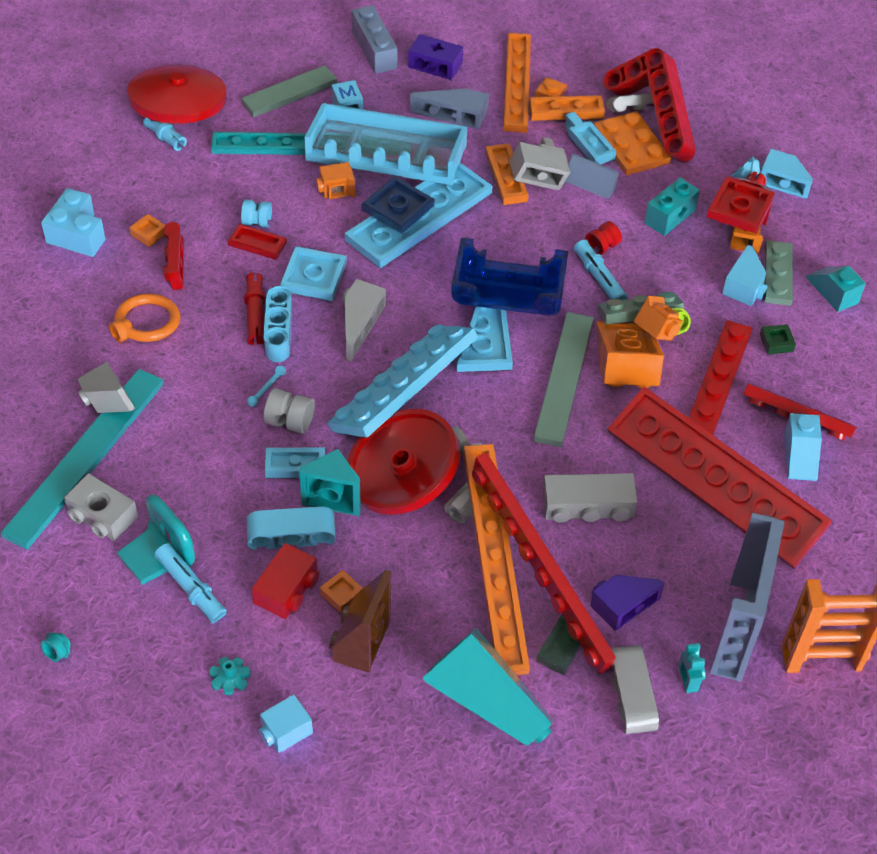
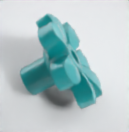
M227 657L219 659V667L212 666L210 668L209 675L211 678H215L211 681V686L215 691L223 687L225 695H232L234 687L242 691L248 686L245 679L251 676L249 667H242L243 660L236 657L231 661Z

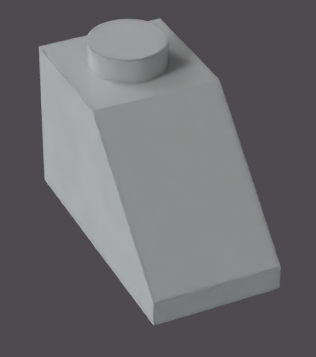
M108 362L77 379L82 387L78 391L86 406L92 404L97 413L130 412L135 409Z

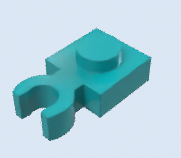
M700 643L686 645L685 651H682L678 667L686 693L698 692L702 680H705V659L700 658Z

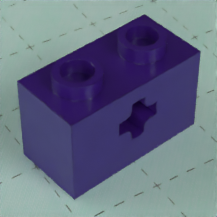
M419 34L408 50V68L452 80L463 64V46Z

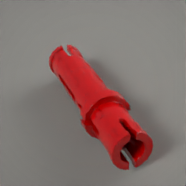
M254 272L246 275L247 292L244 295V303L247 305V342L249 345H254V337L257 339V345L264 344L263 305L265 304L266 296L263 292V276L257 273V281H254Z

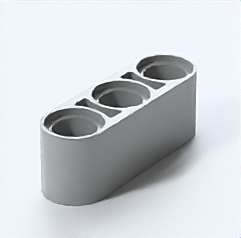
M642 646L611 647L617 658L612 666L613 672L610 675L614 691H617L619 696L617 706L620 719L624 720L626 727L623 733L633 734L658 731V711Z

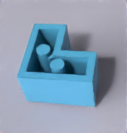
M66 188L41 222L46 243L94 257L105 241L102 219L94 217L91 195L70 188Z

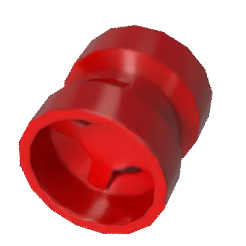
M606 221L599 226L598 230L594 229L587 233L585 240L588 241L592 249L596 246L600 249L596 254L603 255L609 250V247L613 248L622 242V235L616 224Z

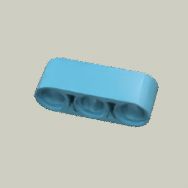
M275 286L267 292L264 345L268 360L282 362L290 355L292 298L291 291L288 288Z
M328 507L254 511L246 519L247 545L252 550H256V547H267V549L281 548L284 543L297 545V547L317 546V543H328V545H331L336 539L334 512Z

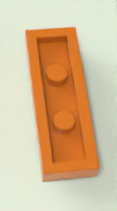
M602 95L530 97L529 101L532 121L566 120V114L575 112L581 120L604 119L605 115Z
M510 143L486 146L485 155L502 204L509 205L528 202V192L525 184L514 181L509 161L513 155Z

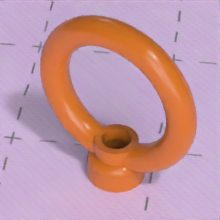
M150 293L135 295L126 299L118 306L114 315V321L109 323V331L118 343L128 338L139 342L158 341L168 337L177 329L181 319L180 311L177 305L165 296ZM145 304L161 306L170 315L166 325L152 331L134 329L131 322L125 319V317L134 307Z

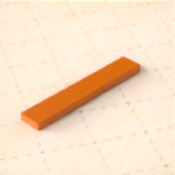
M508 33L503 131L528 132L531 34Z

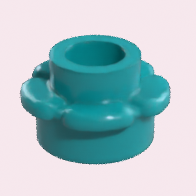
M48 632L45 639L41 642V649L44 655L53 662H58L63 657L66 659L70 654L71 644L63 633Z

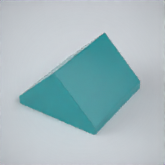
M338 449L300 467L301 505L328 507L334 512L360 516V478Z

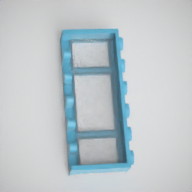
M322 103L305 135V155L307 161L330 165L349 162L353 169L453 185L455 172L463 152L467 148V127L326 103Z

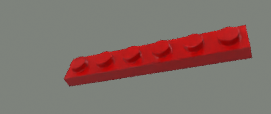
M726 320L689 415V419L712 435H714L753 329L752 327Z

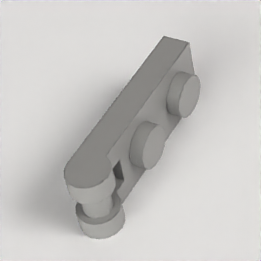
M651 93L609 97L605 105L610 111L620 112L624 111L627 106H632V110L647 109V104H652L653 98Z

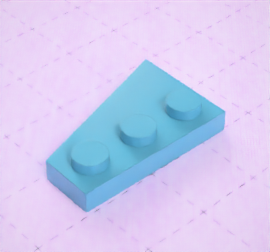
M505 300L478 301L470 323V328L475 329L478 338L462 351L457 363V372L512 370L513 361Z

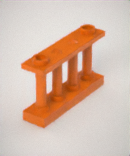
M806 579L781 644L786 673H799L803 662H806L807 658H852L855 671H862L866 661L870 659L872 648L877 640V583L872 594L827 595L826 592H822L820 579ZM865 608L864 612H827L828 609ZM857 625L856 629H820L821 626ZM814 642H850L849 645L813 646Z

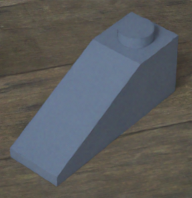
M470 89L412 92L410 95V113L475 129H480L488 112L489 94Z

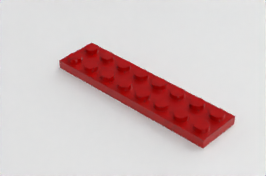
M645 386L607 428L612 436L745 534L752 513L768 515L785 521L777 557L793 569L796 568L832 524L830 518Z

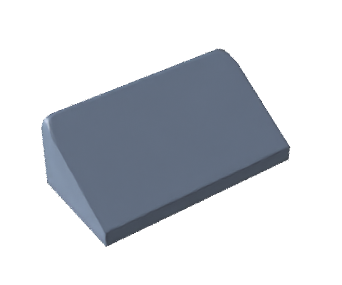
M576 154L572 155L569 163L570 174L565 182L609 199L616 190L619 172Z

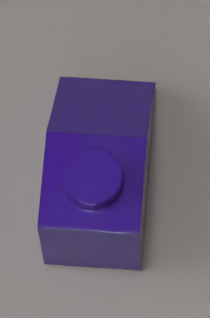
M615 575L608 581H600L593 588L590 606L616 631L661 599L664 583L660 579Z

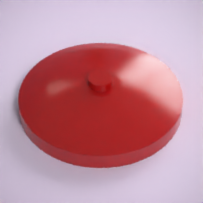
M164 65L147 69L136 75L128 85V101L132 109L145 118L163 123H192L210 118L223 109L226 104V86L219 76L206 69L189 65Z
M406 409L395 412L368 438L359 437L350 451L347 462L360 478L361 504L373 512L386 515L408 513L425 506L439 496L453 479L459 465L460 444L450 424L437 413L424 409Z

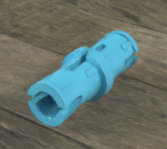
M144 118V126L153 131L160 141L164 140L176 151L182 149L177 143H180L183 147L186 146L187 139L176 132L173 125Z

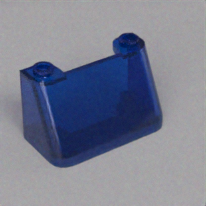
M461 237L451 286L452 298L461 305L544 316L557 314L561 309L569 251L555 249L554 256L551 259L546 260L545 257H540L539 266L486 260L487 250L479 252L474 247V239Z

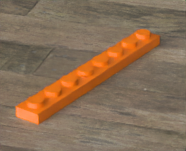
M494 444L464 446L463 456L492 647L516 675L529 674L530 665L509 536L503 527V519L498 511L495 512L491 509L486 492L482 486H477L472 476L476 457L486 452L497 468Z

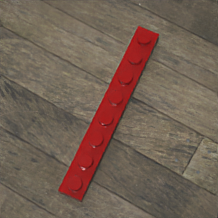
M487 452L477 456L472 470L477 486L483 487L491 509L495 512L498 511L503 519V527L510 537H514L518 543L521 557L524 561H529L533 567L536 581L542 588L545 587L548 591L554 610L558 614L561 613L567 622L569 634L574 640H578L583 647L587 663L591 667H595L599 675L611 669L617 657Z

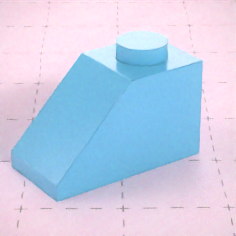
M771 149L761 172L766 177V186L807 199L813 178L796 156Z
M746 246L726 277L722 293L749 306L753 305L756 298L761 300L767 289V285L764 284L766 271L753 246Z
M790 413L784 431L788 479L817 481L822 439L819 415Z

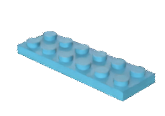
M459 162L454 175L453 185L424 181L415 187L434 198L435 206L403 234L370 216L345 233V241L376 266L382 268L492 194V185Z
M441 324L430 328L425 337L410 346V350L402 357L395 359L392 362V366L384 373L377 375L373 379V383L366 389L356 393L354 399L348 405L338 409L335 416L327 422L329 428L335 433L368 438L478 338L475 329L461 326H443Z

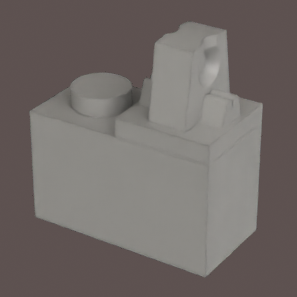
M542 137L541 143L538 146L519 142L509 160L514 181L560 190L570 174L564 149L555 147L552 139Z

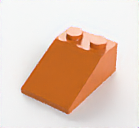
M596 321L600 374L604 384L612 387L635 385L639 388L644 386L646 388L660 386L664 354L657 339L636 323L620 322L606 325L604 321Z

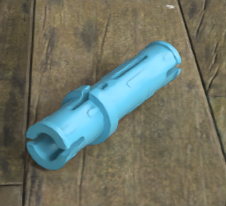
M587 240L577 242L573 248L574 252L584 263V269L593 275L610 299L627 300V293L624 292L604 265L602 256L595 253ZM603 277L606 278V280L609 282V284L611 285V287L608 285V283L605 281V279H604Z
M166 543L157 549L154 557L158 559L188 594V600L192 605H197L212 624L226 615L227 609L211 593L212 588L196 576L172 548L170 543Z

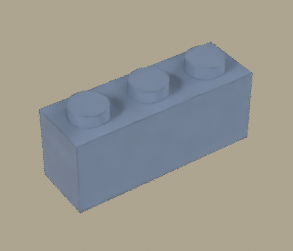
M372 5L351 10L352 33L374 73L397 69V46L375 7Z

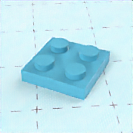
M295 246L280 286L288 288L292 294L333 301L347 264V256Z

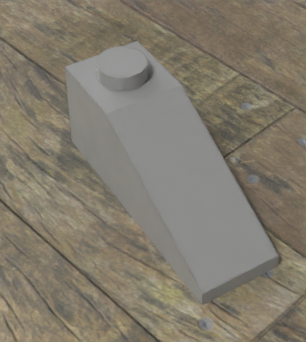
M359 279L355 280L351 288L345 290L342 302L345 303L346 360L351 362L386 306V289Z

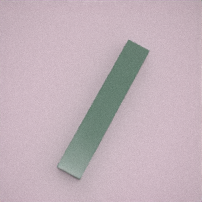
M571 312L566 314L534 442L562 448L594 317Z

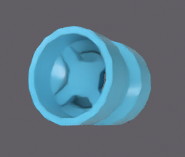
M244 199L241 212L242 225L251 226L252 224H258L260 227L269 228L267 220H271L272 217L271 202L262 201L259 204L253 200Z

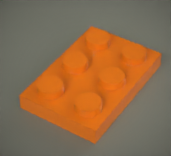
M638 111L594 122V126L616 150L615 161L626 176L671 162L670 155L665 152L664 147Z

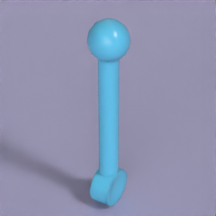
M277 366L275 374L254 396H250L247 399L249 406L255 407L258 404V399L280 376L286 374L284 366Z

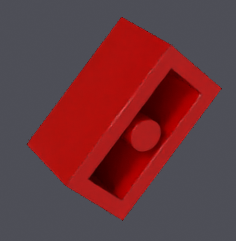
M284 543L252 587L253 604L284 619L287 618L291 611L296 612L302 604L305 590L307 588L312 589L318 581L317 558Z

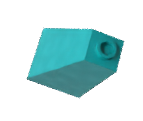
M476 627L437 661L423 676L426 683L526 746L533 741L539 744L552 732L549 727L552 725L553 718Z

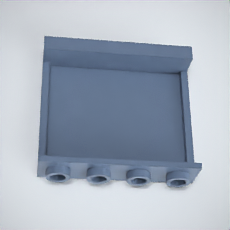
M752 513L730 585L749 589L747 600L733 598L712 662L710 674L742 682L765 619L785 521L768 515Z

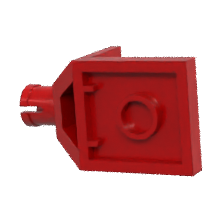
M757 172L749 173L746 179L725 177L708 209L707 218L757 234L761 224H767L775 192L766 186L767 180L762 173H760L757 180H755Z

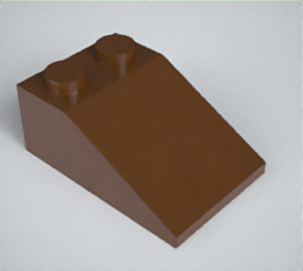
M384 570L355 595L351 606H345L341 616V623L343 624L340 631H334L329 644V649L333 650L334 662L370 672L391 622V571Z

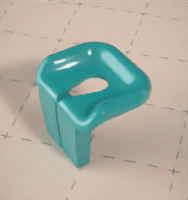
M151 494L146 498V507L149 515L147 531L117 552L118 557L141 585L168 572L158 559L154 557L159 547L169 543L165 529L170 535L172 548L189 567L196 558L193 541L188 530L168 505L155 494Z

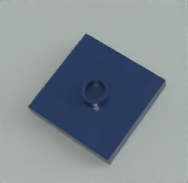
M394 176L361 204V210L403 234L435 206V199Z

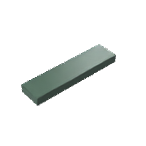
M324 65L241 98V102L254 118L332 87V84H337V78Z

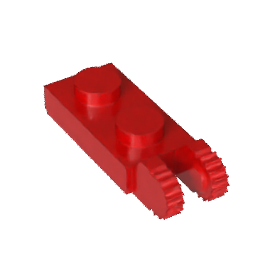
M169 222L164 228L165 238L168 239V246L164 247L165 260L168 262V265H164L163 268L166 281H170L172 290H182L184 286V239L181 236V228L178 222Z

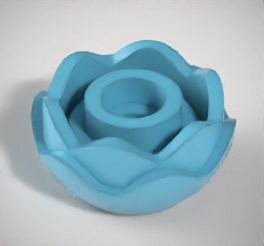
M751 157L732 176L746 179L751 172H757L758 174L761 171L760 161L757 158Z

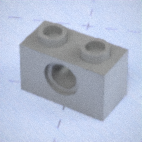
M89 473L64 497L68 510L67 514L71 520L77 524L82 522L87 524L96 536L100 538L106 536L114 542L138 518L134 500Z

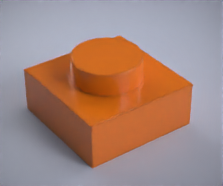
M545 77L537 88L535 97L563 96L567 91V84Z
M149 214L129 227L130 235L147 247H150L165 236V224Z
M341 570L320 587V595L338 612L342 613L346 605L351 606L355 595L363 588L344 570Z

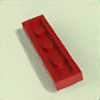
M747 384L744 395L750 397L748 402L763 408L765 404L776 407L775 413L789 418L790 413L819 415L820 425L830 429L828 434L838 439L845 440L846 436L852 438L857 429V426L754 384Z

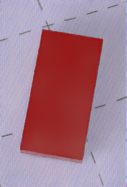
M238 224L228 240V246L275 260L287 243L286 237Z

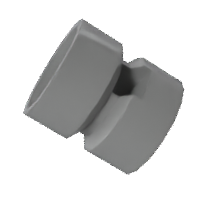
M274 388L265 405L264 422L279 428L286 425L289 431L305 434L313 419L315 400L314 398L299 394L293 397L289 391Z

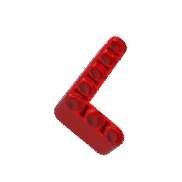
M652 48L609 70L605 74L603 79L605 88L617 96L631 95L650 85L665 152L683 163L690 161L694 157L695 144L676 63L671 56L660 48Z

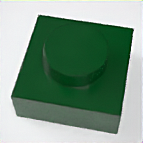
M788 324L761 328L760 336L767 355L794 352L796 343Z

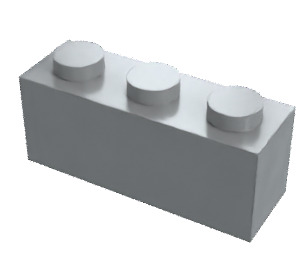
M633 473L544 476L542 491L545 520L563 523L570 519H583L587 522H595L599 519L611 518L615 521H625L635 517L638 502Z

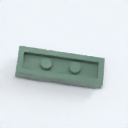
M767 240L765 244V285H767L764 303L791 306L793 302V243Z
M666 291L655 295L664 297L665 305L671 309L676 307L684 309V303L676 293ZM638 295L628 300L611 299L607 303L598 304L599 315L606 325L634 321L647 296Z

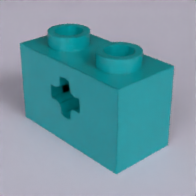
M678 178L648 202L644 224L663 236L667 235L696 211L700 189L682 178Z

